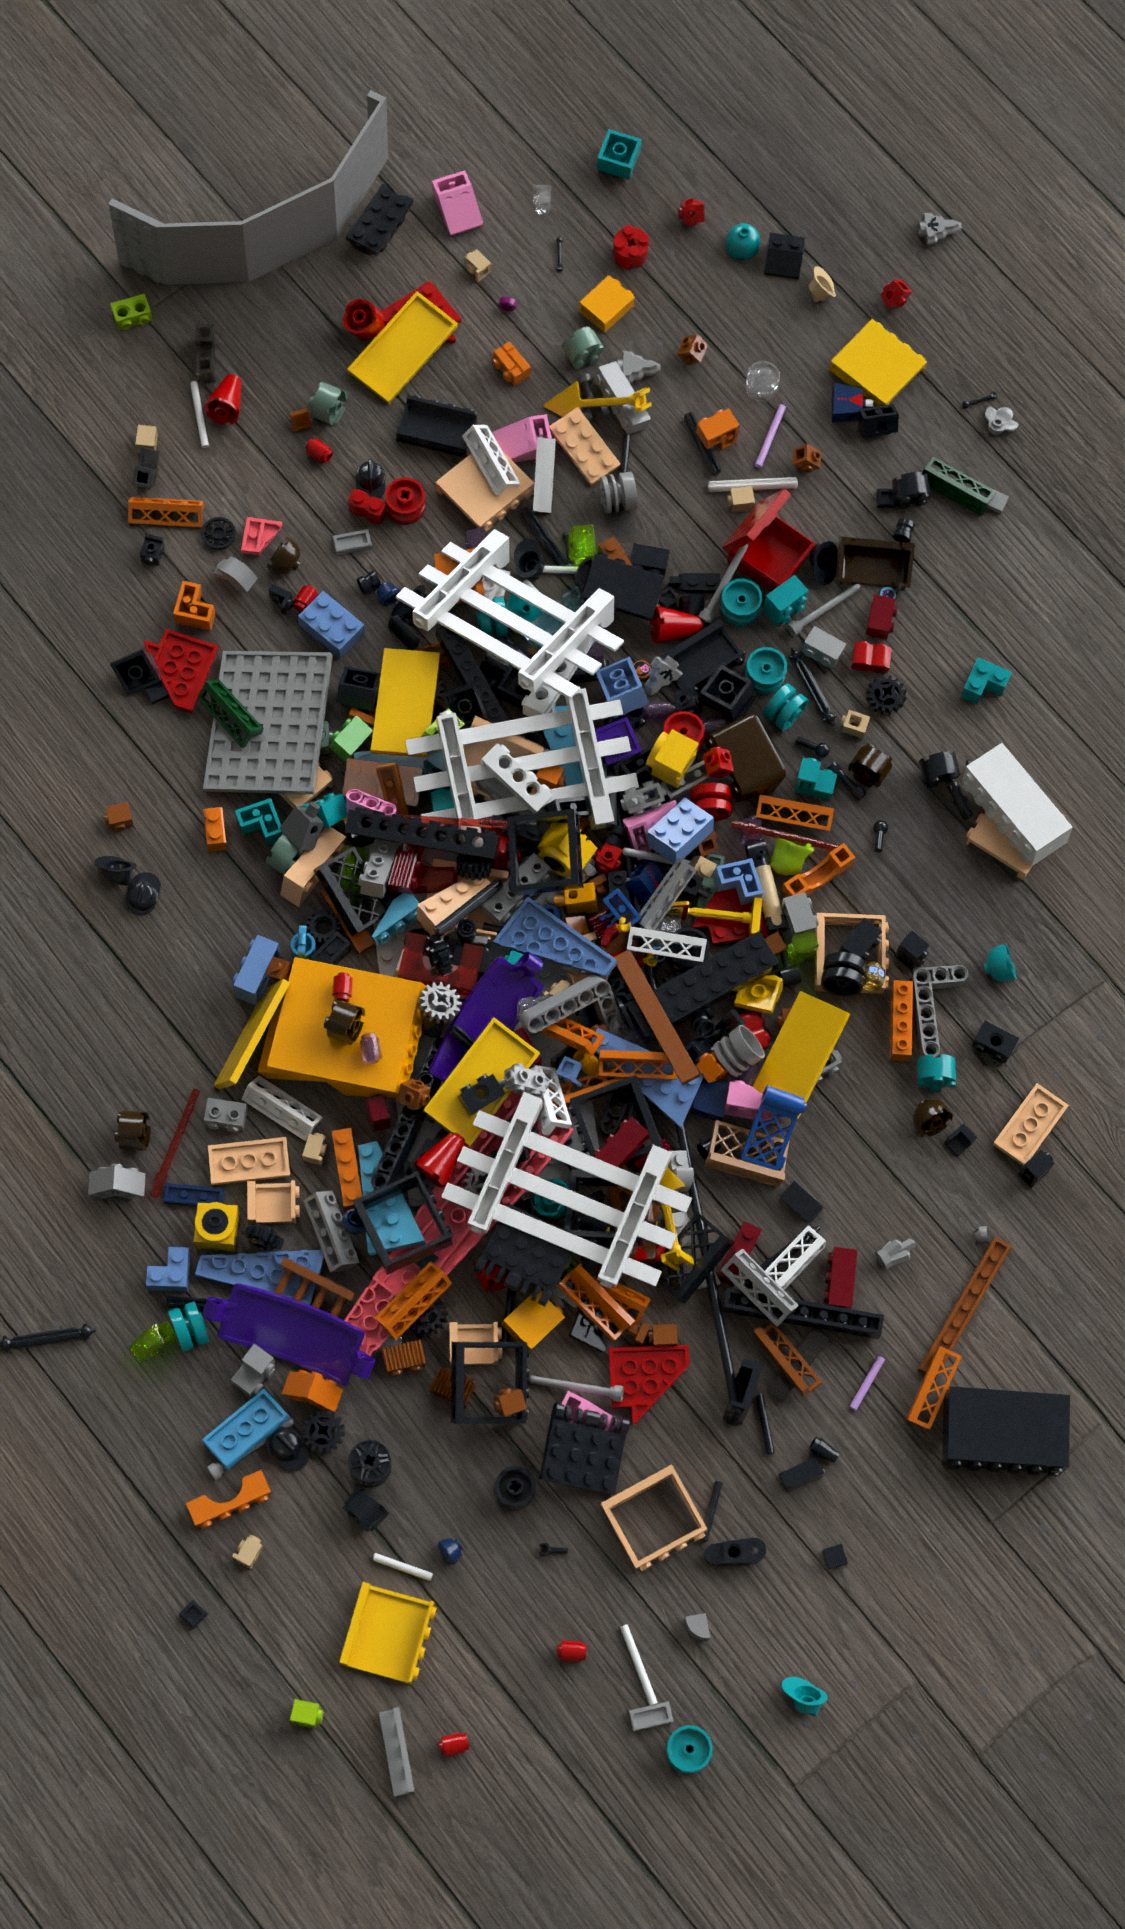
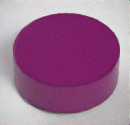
M501 297L498 306L506 311H514L517 301L510 297Z

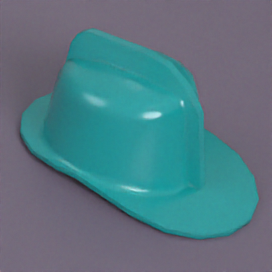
M788 1677L782 1682L783 1691L793 1698L795 1709L801 1713L817 1716L821 1705L827 1701V1694L802 1678Z

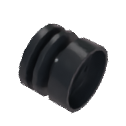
M375 1440L361 1441L353 1447L349 1454L350 1473L359 1485L373 1488L380 1486L388 1479L392 1466L391 1457L388 1449L382 1443ZM367 1458H370V1460H374L373 1466L366 1464Z

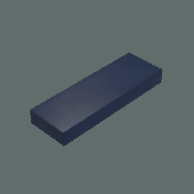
M165 1183L163 1203L195 1207L198 1206V1203H223L225 1189Z

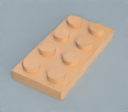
M578 407L549 426L551 434L591 486L600 480V476H607L620 467V462Z
M1036 1083L993 1145L1024 1166L1037 1151L1069 1105Z
M286 1137L208 1145L212 1185L290 1177Z

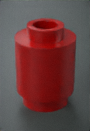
M317 438L310 439L306 444V453L320 463H328L333 456L331 448Z
M311 585L302 586L294 599L293 607L297 611L302 612L318 596L317 589Z
M341 972L333 977L332 996L334 1001H350L353 978L348 973Z
M562 1640L561 1645L557 1644V1657H561L563 1662L586 1661V1644H581V1641Z
M459 1732L443 1736L441 1741L438 1742L440 1754H445L446 1758L470 1750L466 1733L461 1734Z

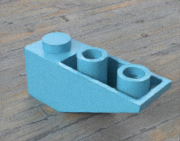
M402 893L392 901L372 935L378 946L388 942L397 933L404 931L411 923L418 921L416 917L417 904L419 902L413 894Z

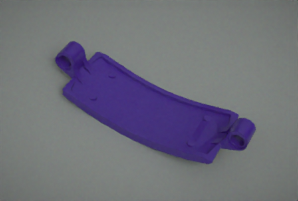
M529 951L525 952L514 965L502 957H497L468 995L458 1015L455 1016L430 1065L429 1073L444 1083L468 1050L449 1033L454 1025L459 1026L474 1041H476L493 1017L513 1031L520 1021L522 1012L530 1008L544 987L543 984L532 978L541 970L544 961Z
M236 1283L233 1286L229 1300L216 1297L207 1298L202 1316L211 1321H222L217 1337L224 1341L249 1348L255 1344L268 1354L322 1374L323 1377L343 1386L348 1384L351 1373L360 1378L369 1379L375 1359L360 1351L365 1332L336 1316L289 1297Z

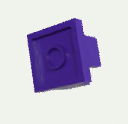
M628 717L595 729L597 742L626 736L629 739L630 752L601 757V759H604L606 766L616 765L642 752Z

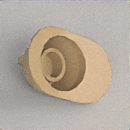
M814 267V277L808 286L813 301H826L831 296L835 297L834 284L830 276L822 268Z

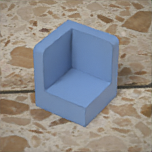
M564 1056L556 1074L566 1082L581 1087L582 1084L576 1080V1077L583 1065Z

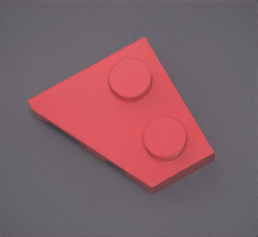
M247 517L241 553L260 556L281 530L282 522Z

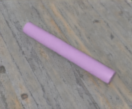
M878 1356L849 1406L852 1410L856 1411L885 1361L883 1357Z

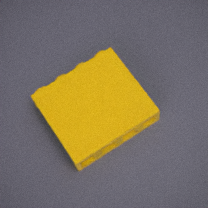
M871 319L831 360L829 370L849 386L861 388L863 390V397L873 400V405L878 407L889 405L920 371H925L927 361L922 355L911 350L909 345L902 343L895 334L888 332L881 323Z
M362 1582L340 1658V1665L412 1684V1680H417L420 1668L416 1667L418 1659L422 1660L425 1648L422 1647L424 1639L428 1640L430 1635L429 1620H434L437 1608L433 1607L434 1601L428 1602Z

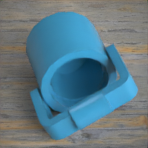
M299 925V933L294 935L290 943L293 958L298 957L310 960V957L316 952L315 940L307 933V926Z

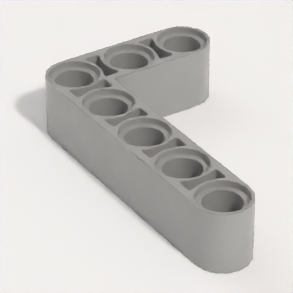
M962 965L918 968L911 978V981H913V1004L920 1057L928 1055L925 1051L926 1049L934 1051V1058H937L940 1052L932 989L963 986L968 977V970ZM954 974H961L963 979H957ZM935 975H941L944 980H937ZM922 976L925 979V981L920 982L916 979V977ZM924 994L927 1000L920 999L918 995ZM921 1013H928L930 1018H923ZM923 1031L931 1032L932 1036H925Z
M593 974L525 1010L520 1015V1022L530 1032L536 1033L591 1003L594 1005L599 1020L609 1028L613 1029L619 1026L621 1015L610 984L600 975Z

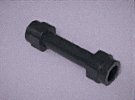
M835 761L828 767V770L836 773L837 777L853 792L852 795L859 801L867 794L862 786L858 787L842 771V766Z

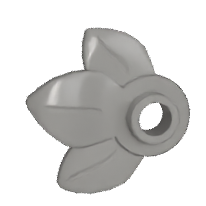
M991 406L986 409L985 418L989 421L988 429L992 434L998 435L1003 431L1011 432L1019 425L1012 420L1013 411L1008 407H1002L998 411Z

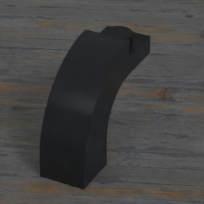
M735 1009L730 1010L715 1026V1032L711 1037L706 1039L699 1037L685 1047L695 1066L700 1062L699 1058L703 1054L715 1052L713 1048L714 1043L721 1041L724 1036L730 1038L729 1033L739 1025L744 1026L746 1024Z

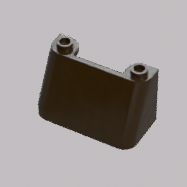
M840 536L836 581H840V585L851 586V582L895 586L894 590L905 591L906 587L910 588L915 543Z
M754 713L745 715L708 734L704 739L708 749L721 747V749L729 750L734 770L731 772L734 781L732 782L730 792L735 797L737 803L775 791L786 776L785 767L759 718Z

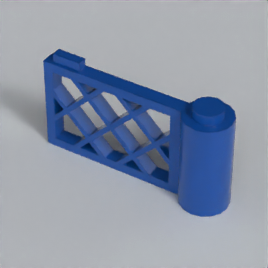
M767 1085L763 1091L761 1103L740 1158L778 1171V1168H783L786 1157L783 1155L796 1120L800 1113L803 1114L806 1109L807 1103L804 1102V1098ZM763 1109L771 1111L774 1118L763 1123L761 1119ZM783 1117L791 1118L790 1125L781 1129L778 1120ZM776 1121L780 1130L769 1135L765 1126ZM763 1127L767 1136L756 1141L754 1137L755 1130ZM782 1134L784 1138L783 1144L775 1147L771 1138ZM769 1139L773 1148L762 1153L758 1144ZM756 1145L760 1155L753 1158L747 1156L748 1149ZM775 1151L777 1156L775 1165L767 1163L764 1156Z

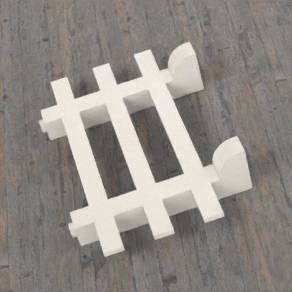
M495 529L471 553L450 542L441 553L458 562L459 565L448 576L427 565L419 573V576L437 587L426 598L421 597L406 587L396 595V599L414 609L413 623L417 627L429 631L436 623L443 625L519 669L518 684L533 693L542 684L569 699L579 691L578 686L554 673L565 660L591 675H594L602 666L600 662L576 649L587 636L614 652L624 643L623 639L603 629L614 621L613 595L599 588L576 612L571 611L499 570L509 563V537ZM484 577L565 624L552 636L471 588ZM459 600H462L539 644L542 648L529 659L448 611Z
M579 687V691L571 699L565 697L567 710L459 730L456 713H451L450 711L439 713L440 716L436 717L438 734L405 740L408 756L442 749L446 771L413 777L416 793L450 786L454 808L421 814L422 822L429 824V820L441 822L440 826L457 823L459 829L466 830L467 827L478 829V832L481 833L478 819L528 810L515 796L475 804L471 782L495 777L482 764L467 767L463 745L571 725L576 746L516 758L523 763V768L526 771L579 761L584 783L550 789L552 797L546 804L555 799L588 796L592 812L589 815L591 830L610 827L614 822L609 794L625 791L632 787L639 788L636 773L605 779L601 757L631 751L628 736L597 742L593 720L623 715L620 700L589 705L586 688L580 689ZM501 760L499 761V766L506 769L508 768V763ZM459 835V840L462 841V844L465 841L464 835ZM478 838L475 841L476 848L483 846L482 838Z
M524 1092L511 1123L483 1111H478L473 1125L504 1138L495 1159L464 1146L457 1159L462 1164L488 1174L481 1193L477 1195L447 1183L441 1198L472 1210L468 1221L471 1231L477 1234L482 1232L487 1234L490 1224L494 1219L602 1264L598 1275V1280L601 1281L600 1284L607 1288L616 1287L621 1274L624 1273L656 1287L662 1271L629 1258L637 1236L670 1250L676 1239L677 1234L644 1221L652 1200L684 1213L688 1210L692 1200L691 1197L659 1184L669 1164L672 1152L653 1145L641 1175L638 1176L531 1132L532 1126L535 1124L543 1107L541 1098ZM523 1147L633 1191L625 1213L515 1168ZM508 1183L617 1227L618 1230L610 1249L499 1204Z

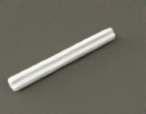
M796 477L709 481L708 490L709 492L730 491L731 488L752 486L753 490L797 488L798 480Z

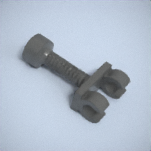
M591 374L579 376L577 378L579 386L584 387L587 399H595L591 389V384L593 383ZM608 406L582 407V413L589 422L592 421L591 412L600 410L602 418L609 417L610 414Z

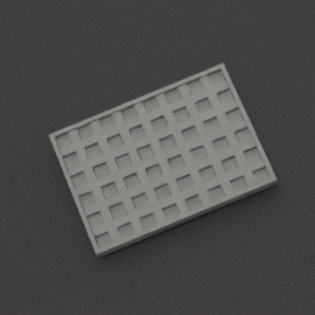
M223 651L219 680L264 729L260 735L251 736L246 747L241 748L213 717L203 785L205 792L314 794L333 657L330 652ZM217 704L218 713L222 715L221 707ZM228 717L229 725L233 727L232 719ZM239 729L240 737L243 739L245 733Z

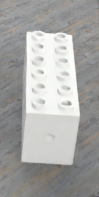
M1003 743L966 766L962 779L963 788L973 795L976 804L982 806L987 817L996 822L1000 833L1007 836L1010 845L1020 852L1021 858L1026 863L1028 862L1031 867L1068 842L1073 827Z

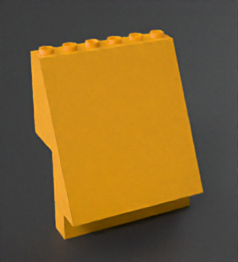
M294 957L288 980L290 984L271 1018L257 1072L267 1079L327 1082L345 1096L370 1097L380 1094V1096H385V1098L397 1099L401 1083L408 1081L413 1071V1063L425 1019L423 1016L425 1011L419 1010L421 1004L418 1003V1000L426 985L422 982ZM341 972L348 973L353 978L352 997L348 1003L365 1009V1017L361 1016V1022H364L361 1033L355 1042L351 1041L352 1045L329 1038L327 1036V1029L324 1028L325 1019L330 1017L334 997L332 996L333 977Z

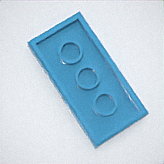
M262 1389L204 1437L202 1443L229 1470L289 1420L290 1417L265 1389Z

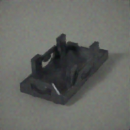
M383 183L346 235V240L355 249L369 256H377L380 251H384L387 243L390 242L404 222L405 215L413 204V199L392 192L391 187Z

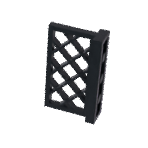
M354 846L313 870L352 936L379 921L385 915V913L378 914L374 912L376 903L383 905L384 897L377 900V897L370 898L364 896V894L360 895L352 892L353 883L358 884L359 881L354 879L356 870L363 872L365 865ZM352 853L354 856V865L345 863L347 854ZM332 863L339 864V874L332 873L328 865ZM344 866L353 869L351 878L342 876ZM341 879L350 881L348 891L340 887ZM350 896L360 898L358 907L350 904ZM363 899L372 902L371 911L361 909ZM383 905L385 911H387L389 906ZM360 912L370 915L368 923L362 924L359 919Z
M696 1212L677 1236L682 1250H692L695 1264L692 1266V1271L683 1274V1264L685 1263L679 1264V1275L670 1276V1267L662 1262V1258L655 1263V1269L657 1270L659 1267L666 1266V1276L659 1277L658 1282L684 1304L735 1243L699 1212ZM698 1219L703 1221L704 1230H694V1224ZM716 1232L719 1235L718 1239L713 1243H708V1233ZM704 1234V1244L695 1245V1235ZM691 1235V1245L682 1247V1239L685 1236ZM705 1247V1255L702 1258H696L695 1248ZM667 1248L664 1253L670 1252V1250ZM680 1278V1285L674 1291L671 1288L670 1279Z

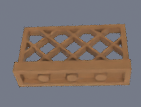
M716 1120L713 1126L705 1167L779 1187L785 1180L786 1160L783 1168L776 1171L749 1161L746 1162L743 1159H736L732 1152L739 1149L742 1153L746 1141L740 1144L735 1135L741 1133L748 1138L750 1130ZM718 1127L726 1129L729 1135L721 1138L718 1133ZM756 1131L754 1133L755 1139H762L767 1136V1134ZM729 1138H732L736 1144V1147L731 1150L724 1142ZM771 1138L773 1144H783L784 1139ZM769 1139L764 1141L766 1146L760 1149L763 1151L767 1148L769 1150L773 1148ZM789 1142L783 1155L786 1157V1159L789 1148ZM721 1144L726 1152L723 1154L715 1153V1146ZM755 1145L753 1146L755 1152L751 1153L750 1155H746L752 1157L756 1154L760 1155V1152L757 1146ZM775 1151L772 1152V1155L774 1157L770 1158L769 1160H766L767 1163H770L775 1159L777 1160Z

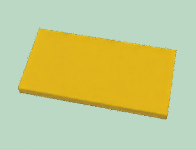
M416 292L348 367L347 371L386 403L390 404L456 330L458 323L419 292Z
M384 648L371 753L408 756L405 740L420 738L423 732L432 724L440 653ZM428 752L409 756L427 758Z
M282 979L266 987L215 1081L214 1087L220 1090L237 1083L290 982Z
M800 991L752 1087L763 1094L765 1087L768 1085L803 1097L804 1102L807 1103L850 1013Z
M493 1017L423 1109V1112L452 1134H455V1132L460 1134L465 1139L464 1143L470 1147L483 1129L473 1125L478 1112L469 1116L457 1097L461 1094L460 1089L468 1084L471 1087L478 1083L476 1079L484 1074L488 1076L493 1074L497 1081L504 1080V1070L516 1063L524 1064V1068L529 1069L540 1052ZM505 1087L502 1088L505 1094L480 1111L493 1116L512 1090L505 1089ZM481 1088L476 1089V1096L484 1098V1090Z

